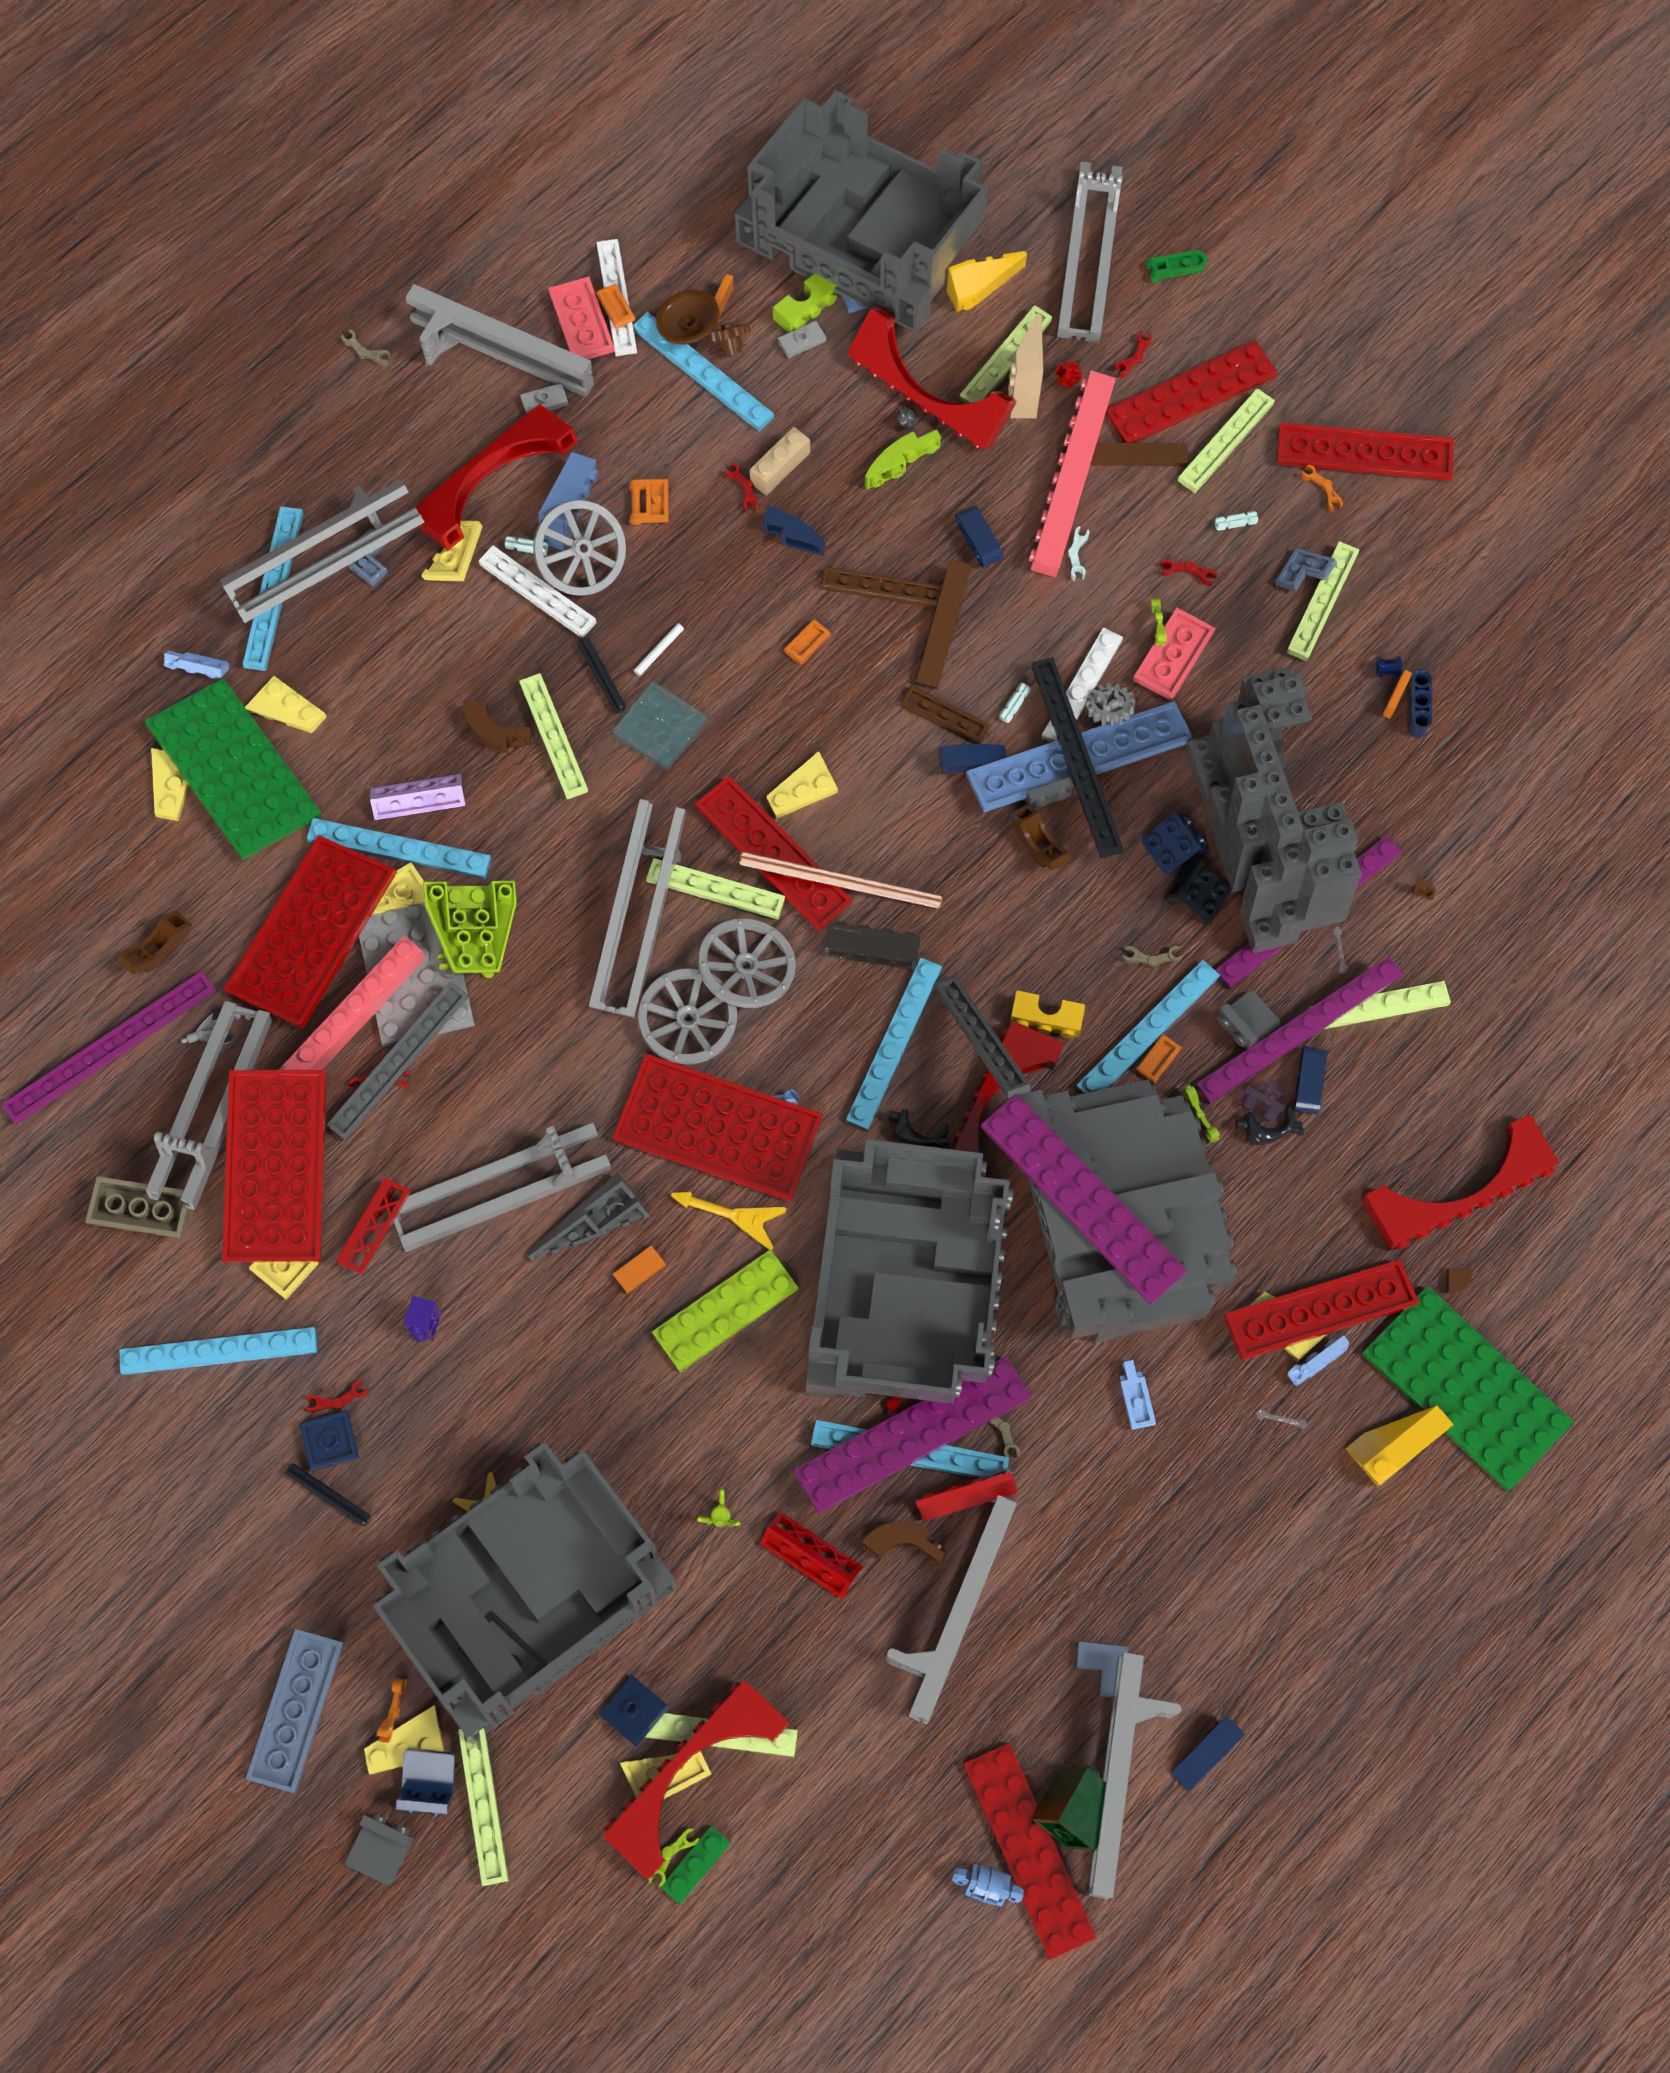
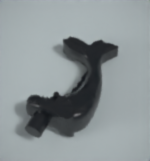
M1288 1107L1285 1111L1286 1125L1284 1128H1265L1261 1126L1260 1122L1256 1121L1252 1112L1246 1113L1244 1119L1235 1121L1236 1129H1245L1247 1142H1251L1254 1145L1273 1143L1283 1138L1289 1132H1294L1300 1136L1304 1135L1302 1123L1296 1121L1295 1111L1291 1107Z
M902 1109L900 1114L894 1111L890 1112L888 1120L896 1122L893 1137H895L897 1142L948 1149L949 1142L945 1138L949 1129L947 1123L940 1128L936 1137L930 1139L914 1131L908 1121L909 1111L907 1109Z

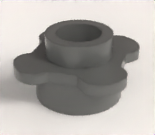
M906 407L900 410L897 417L901 425L905 429L914 428L917 425V417L914 412Z

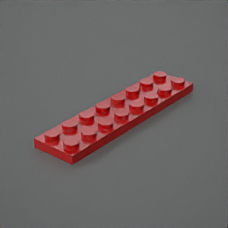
M1254 340L1106 409L1105 414L1124 443H1137L1276 378L1277 372L1258 342Z
M1280 422L1278 427L1276 465L1306 467L1309 465L1317 469L1451 481L1453 476L1454 438Z
M727 776L695 803V807L740 853L748 852L820 868L730 776ZM757 869L781 895L785 896V899L818 933L853 904V900L838 886Z
M1399 1259L1225 1313L1223 1317L1241 1361L1405 1310L1418 1305L1419 1301L1402 1261Z
M1010 1743L964 1763L963 1766L1013 1880L1017 1886L1024 1890L1022 1900L1048 1959L1056 1958L1096 1939V1935L1051 1835L1031 1819L1038 1805Z

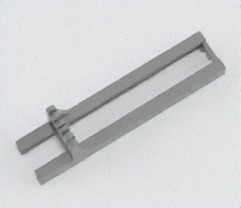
M1081 162L1058 326V338L1071 339L1072 336H1076L1077 340H1081V337H1086L1085 341L1100 343L1123 167L1112 166L1109 179H1107L1106 173H1102V176H1100V172H1097L1096 177H1092L1093 171H1090L1091 163ZM1088 190L1109 192L1091 331L1073 329L1069 328L1087 193Z
M413 284L405 297L407 304L417 308L415 313L410 314L411 322L425 327L420 336V341L427 365H432L439 354L461 343L555 385L562 383L563 388L585 398L594 385L593 376H591V361L415 284Z
M398 480L371 496H368L361 486L354 487L352 490L355 496L350 508L219 580L244 623L424 523L415 507L384 525L380 522L375 511L409 493L403 482ZM367 516L373 527L370 533L245 603L238 604L235 599L236 594L234 590Z
M642 799L639 800L589 1003L591 1009L615 1013L634 1019L637 1018L672 871L681 860L682 854L678 846L687 814L685 809L676 807L665 849L644 844L653 804ZM643 853L647 856L652 855L655 858H663L627 1007L616 1009L606 1006L604 1002L640 856Z
M224 1002L170 1134L163 1136L161 1132L157 1131L155 1133L154 1141L160 1158L146 1189L149 1198L159 1200L177 1154L182 1152L195 1156L196 1163L182 1194L181 1201L186 1202V1208L196 1209L227 1133L229 1083L204 1143H198L196 1146L195 1141L189 1140L187 1143L184 1137L233 1019H240L242 1015L248 1020L255 1018L234 1070H252L272 1023L270 1012L254 1011L239 1007L235 1003Z
M588 1124L561 1136L557 1135L554 1126L548 1127L546 1129L547 1134L533 1147L408 1196L394 1220L405 1251L409 1252L612 1170L606 1154L571 1168L565 1154V1149L598 1137L594 1124ZM555 1154L561 1169L560 1173L404 1235L400 1225V1215Z
M1000 1495L997 1497L936 1650L905 1654L896 1649H889L887 1652L886 1661L888 1664L924 1679L909 1717L926 1725L930 1720L1017 1504Z
M1124 1652L1122 1657H1119L1102 1778L1106 1782L1099 1841L1096 1851H1093L1087 1896L1104 1899L1113 1898L1135 1724L1155 1716L1173 1718L1181 1712V1706L1177 1703L1139 1697L1144 1656Z

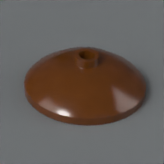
M685 290L671 296L662 304L656 316V326L660 335L668 342L674 344L694 343L706 337L715 328L719 319V307L714 297L702 290Z

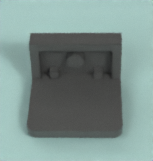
M1068 777L1028 791L1026 799H1024L1025 804H1029L1033 808H1040L1049 803L1070 797L1073 788L1072 780Z
M1254 991L1247 992L1231 1006L1228 1003L1220 1008L1216 1017L1220 1025L1227 1029L1235 1042L1245 1051L1269 1036L1281 1025L1280 1020Z
M372 1813L371 1817L364 1815L359 1824L363 1827L346 1860V1865L385 1885H391L414 1838L408 1835L410 1830L398 1824H395L394 1828L385 1824L387 1819L375 1813Z

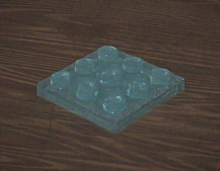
M652 681L615 727L613 735L668 771L708 721V717Z

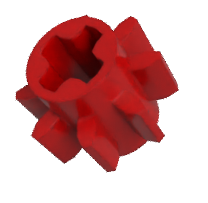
M1065 359L1064 364H1059L1055 370V376L1058 379L1057 384L1072 388L1073 384L1079 383L1082 377V372L1078 368L1079 363Z

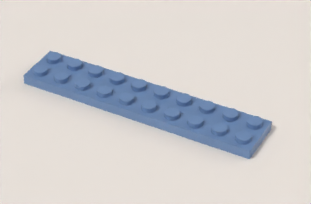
M1175 701L1132 715L1129 720L1123 719V724L1121 725L1118 722H1114V726L1108 723L1104 726L1081 732L1096 775L1187 744L1189 740H1193ZM1058 740L966 772L967 779L983 813L1026 799L1027 792L1068 777L1071 778Z

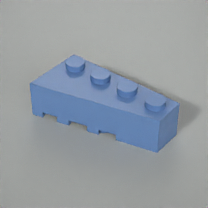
M571 452L539 512V523L551 509L562 503L585 501L590 493L591 485L593 482H596L599 473L596 469L595 459ZM581 508L571 510L575 522L579 516ZM564 513L557 516L548 527V529L568 538L571 535V530ZM544 536L543 542H547L548 546L564 551L566 544L549 536Z

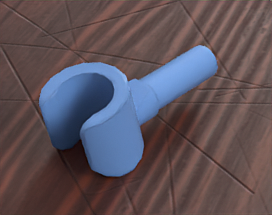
M793 1089L785 1091L784 1094L770 1095L796 1105L798 1103L795 1099H800Z

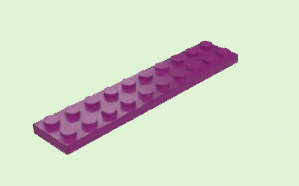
M1018 1094L1013 1096L981 1124V1128L1150 1306L1187 1273V1270Z
M1006 1356L995 1362L992 1377L988 1376L986 1383L962 1380L960 1397H955L953 1404L923 1400L794 1469V1474L817 1514H820L1030 1401L1031 1395Z

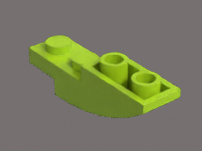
M935 430L919 438L916 437L914 432H911L890 445L877 457L866 473V489L879 487L891 478L895 479L902 476L906 472L907 462L912 463L925 454H932L940 448L941 441L939 432Z

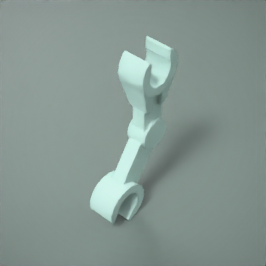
M1081 526L1076 528L1073 545L1068 551V557L1072 565L1070 577L1073 581L1076 578L1075 572L1082 574V580H1084L1086 573L1085 568L1080 565L1078 551L1088 540L1089 529L1085 536H1080Z

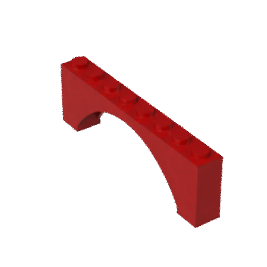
M880 307L871 308L847 352L853 358L852 361L859 366L868 368L869 373L874 377H881L886 381L888 387L894 390L898 389L904 393L903 397L907 400L915 401L921 405L920 408L924 412L937 416V420L940 423L954 428V432L957 435L970 439L974 447L981 450L992 447L1017 402L1000 390L991 392L989 397L973 403L949 402L928 393L912 378L901 359L895 337L894 323L896 318Z
M538 404L415 506L417 512L424 520V523L417 527L449 551L464 538L461 530L462 513L475 487L495 469L513 460L543 453H560L564 455L578 443L573 427L541 404Z
M1014 1021L1011 1022L1009 1028L1005 1026L1000 1040H1003V1046L1023 1075L1046 1068L1054 1070L1064 1046V1042ZM986 1068L981 1079L985 1081L982 1089L977 1088L972 1101L975 1102L973 1109L968 1108L963 1121L966 1122L963 1130L959 1129L955 1136L954 1142L957 1145L954 1150L980 1153L978 1143L979 1122L986 1106L1001 1089L988 1068ZM986 1171L984 1177L990 1178V1177L988 1176V1174H987V1171Z
M1531 1114L1510 1123L1504 1130L1507 1134L1506 1150L1497 1174L1485 1188L1470 1197L1446 1203L1423 1202L1399 1195L1389 1190L1387 1185L1366 1194L1361 1202L1389 1251L1396 1247L1398 1250H1401L1411 1244L1410 1240L1416 1237L1419 1240L1424 1239L1432 1234L1430 1230L1439 1227L1440 1230L1452 1224L1451 1220L1457 1217L1464 1219L1473 1213V1209L1479 1206L1481 1209H1484L1494 1203L1493 1199L1499 1196L1501 1199H1504L1514 1193L1513 1189L1519 1186L1524 1189L1535 1182L1533 1179L1539 1176L1544 1179L1555 1173L1554 1168L1560 1162Z
M745 1680L741 1684L737 1681L727 1692L730 1695L724 1703L719 1701L710 1710L712 1716L707 1722L701 1720L692 1730L695 1735L689 1741L684 1739L674 1750L677 1752L676 1756L671 1761L667 1758L658 1767L657 1771L659 1774L653 1781L648 1778L639 1788L642 1793L635 1800L631 1797L621 1808L624 1813L618 1819L613 1817L603 1828L606 1831L603 1837L647 1880H650L666 1862L662 1857L659 1840L660 1812L667 1789L681 1767L701 1750L725 1740L763 1738L773 1743L790 1724Z

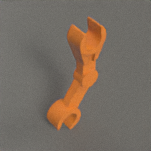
M1307 465L1305 470L1311 474L1301 471V479L1313 481L1321 486L1325 491L1327 509L1330 512H1333L1334 509L1332 503H1336L1339 510H1341L1343 501L1333 490L1331 480L1317 474L1314 466Z
M393 1679L391 1687L394 1693L392 1705L389 1708L387 1719L378 1728L377 1736H381L378 1742L389 1743L392 1738L394 1721L400 1713L401 1695L405 1693L407 1688L406 1679Z

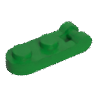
M1193 250L1150 258L1146 261L1148 270L1151 271V282L1157 283L1167 278L1200 273L1206 268L1207 256L1202 251Z

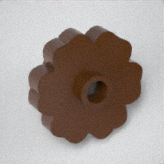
M733 322L720 325V329L713 330L707 335L708 342L720 341L722 351H724L725 356L742 352L741 347L743 345L740 335L747 334L751 330L749 323L733 325Z

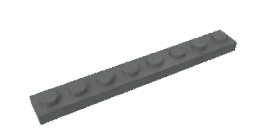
M957 977L934 983L936 993L1007 1098L1010 1099L1016 1094L1021 1095L1030 1092V1083Z
M450 981L328 1122L327 1126L346 1141L469 998V995Z

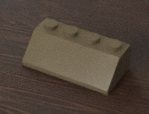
M97 1176L85 1223L182 1238L192 1222L194 1210L186 1208V1202L181 1201L184 1192L182 1189L164 1187L159 1200L149 1198L147 1194L148 1184Z

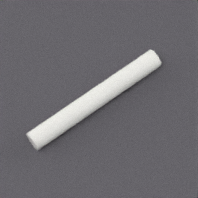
M677 623L633 670L636 675L641 676L684 630L682 625Z

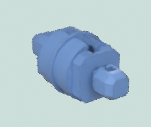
M973 1863L970 1872L960 1867L953 1870L951 1880L958 1885H966L964 1894L970 1896V1898L980 1900L982 1903L986 1902L1002 1907L1006 1898L1008 1901L1016 1903L1021 1902L1024 1890L1015 1884L1010 1885L1011 1875L996 1870L994 1867Z

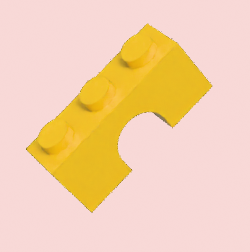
M1016 991L1010 1024L1014 1021L1028 1028L1037 1029L1040 1033H1057L1067 1039L1079 1037L1086 1004L1062 1000L1060 1010L1056 1014L1047 1015L1039 1009L1038 1000L1040 995Z

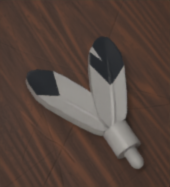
M221 1010L210 1014L198 1027L196 1033L187 1034L186 1038L181 1039V1043L189 1042L190 1044L198 1041V1039L208 1042ZM228 1033L223 1044L232 1042L233 1036Z

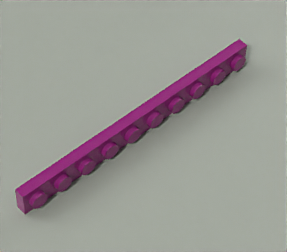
M1385 836L1357 858L1362 873L1357 889L1401 855L1402 851L1388 836ZM1248 944L1215 971L1220 974L1219 979L1230 990L1285 946L1253 953L1250 944Z
M1388 956L1199 1081L1196 1086L1209 1104L1213 1103L1400 979L1403 973L1391 957Z
M200 971L1 1105L16 1125L215 993L216 990L204 973Z

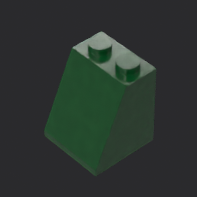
M1060 1766L1031 1819L1067 1849L1096 1851L1099 1841L1106 1782L1099 1777V1772L1090 1766Z

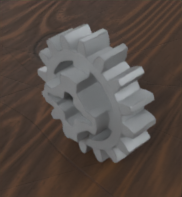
M1108 683L1107 687L1104 688L1102 685H1099L1098 691L1092 689L1091 695H1087L1086 711H1088V716L1094 717V722L1101 720L1103 726L1106 722H1110L1111 726H1114V722H1118L1121 725L1123 724V719L1129 720L1130 715L1134 714L1135 698H1133L1132 692L1127 693V687L1120 689L1119 684L1111 687V684Z

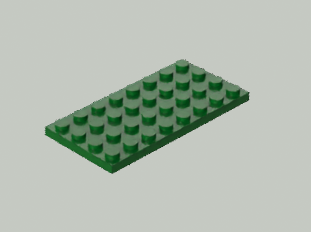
M224 678L144 720L149 731L242 861L312 822L313 818L318 819L322 817L321 811Z
M1427 1286L1417 1296L1419 1304L1405 1309L1362 1355L1421 1411L1438 1406L1454 1424L1444 1433L1509 1492L1574 1421Z

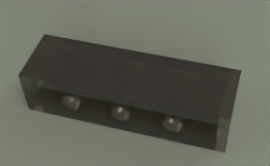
M841 921L829 922L824 956L915 970L921 936H916L912 932L895 933L887 928L876 930L866 925H857L856 927Z

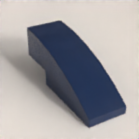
M768 505L763 519L764 532L781 536L782 545L824 556L825 541L817 532L797 517Z
M994 744L941 746L938 753L942 775L964 772V775H966L968 770L1007 758L1005 746Z
M1225 1716L1180 1762L1171 1774L1188 1791H1191L1239 1742L1245 1733L1228 1716Z

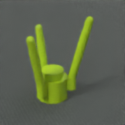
M724 1489L719 1491V1506L712 1509L711 1516L697 1517V1521L707 1523L708 1525L713 1523L717 1527L740 1525V1521L730 1519V1512L725 1507Z

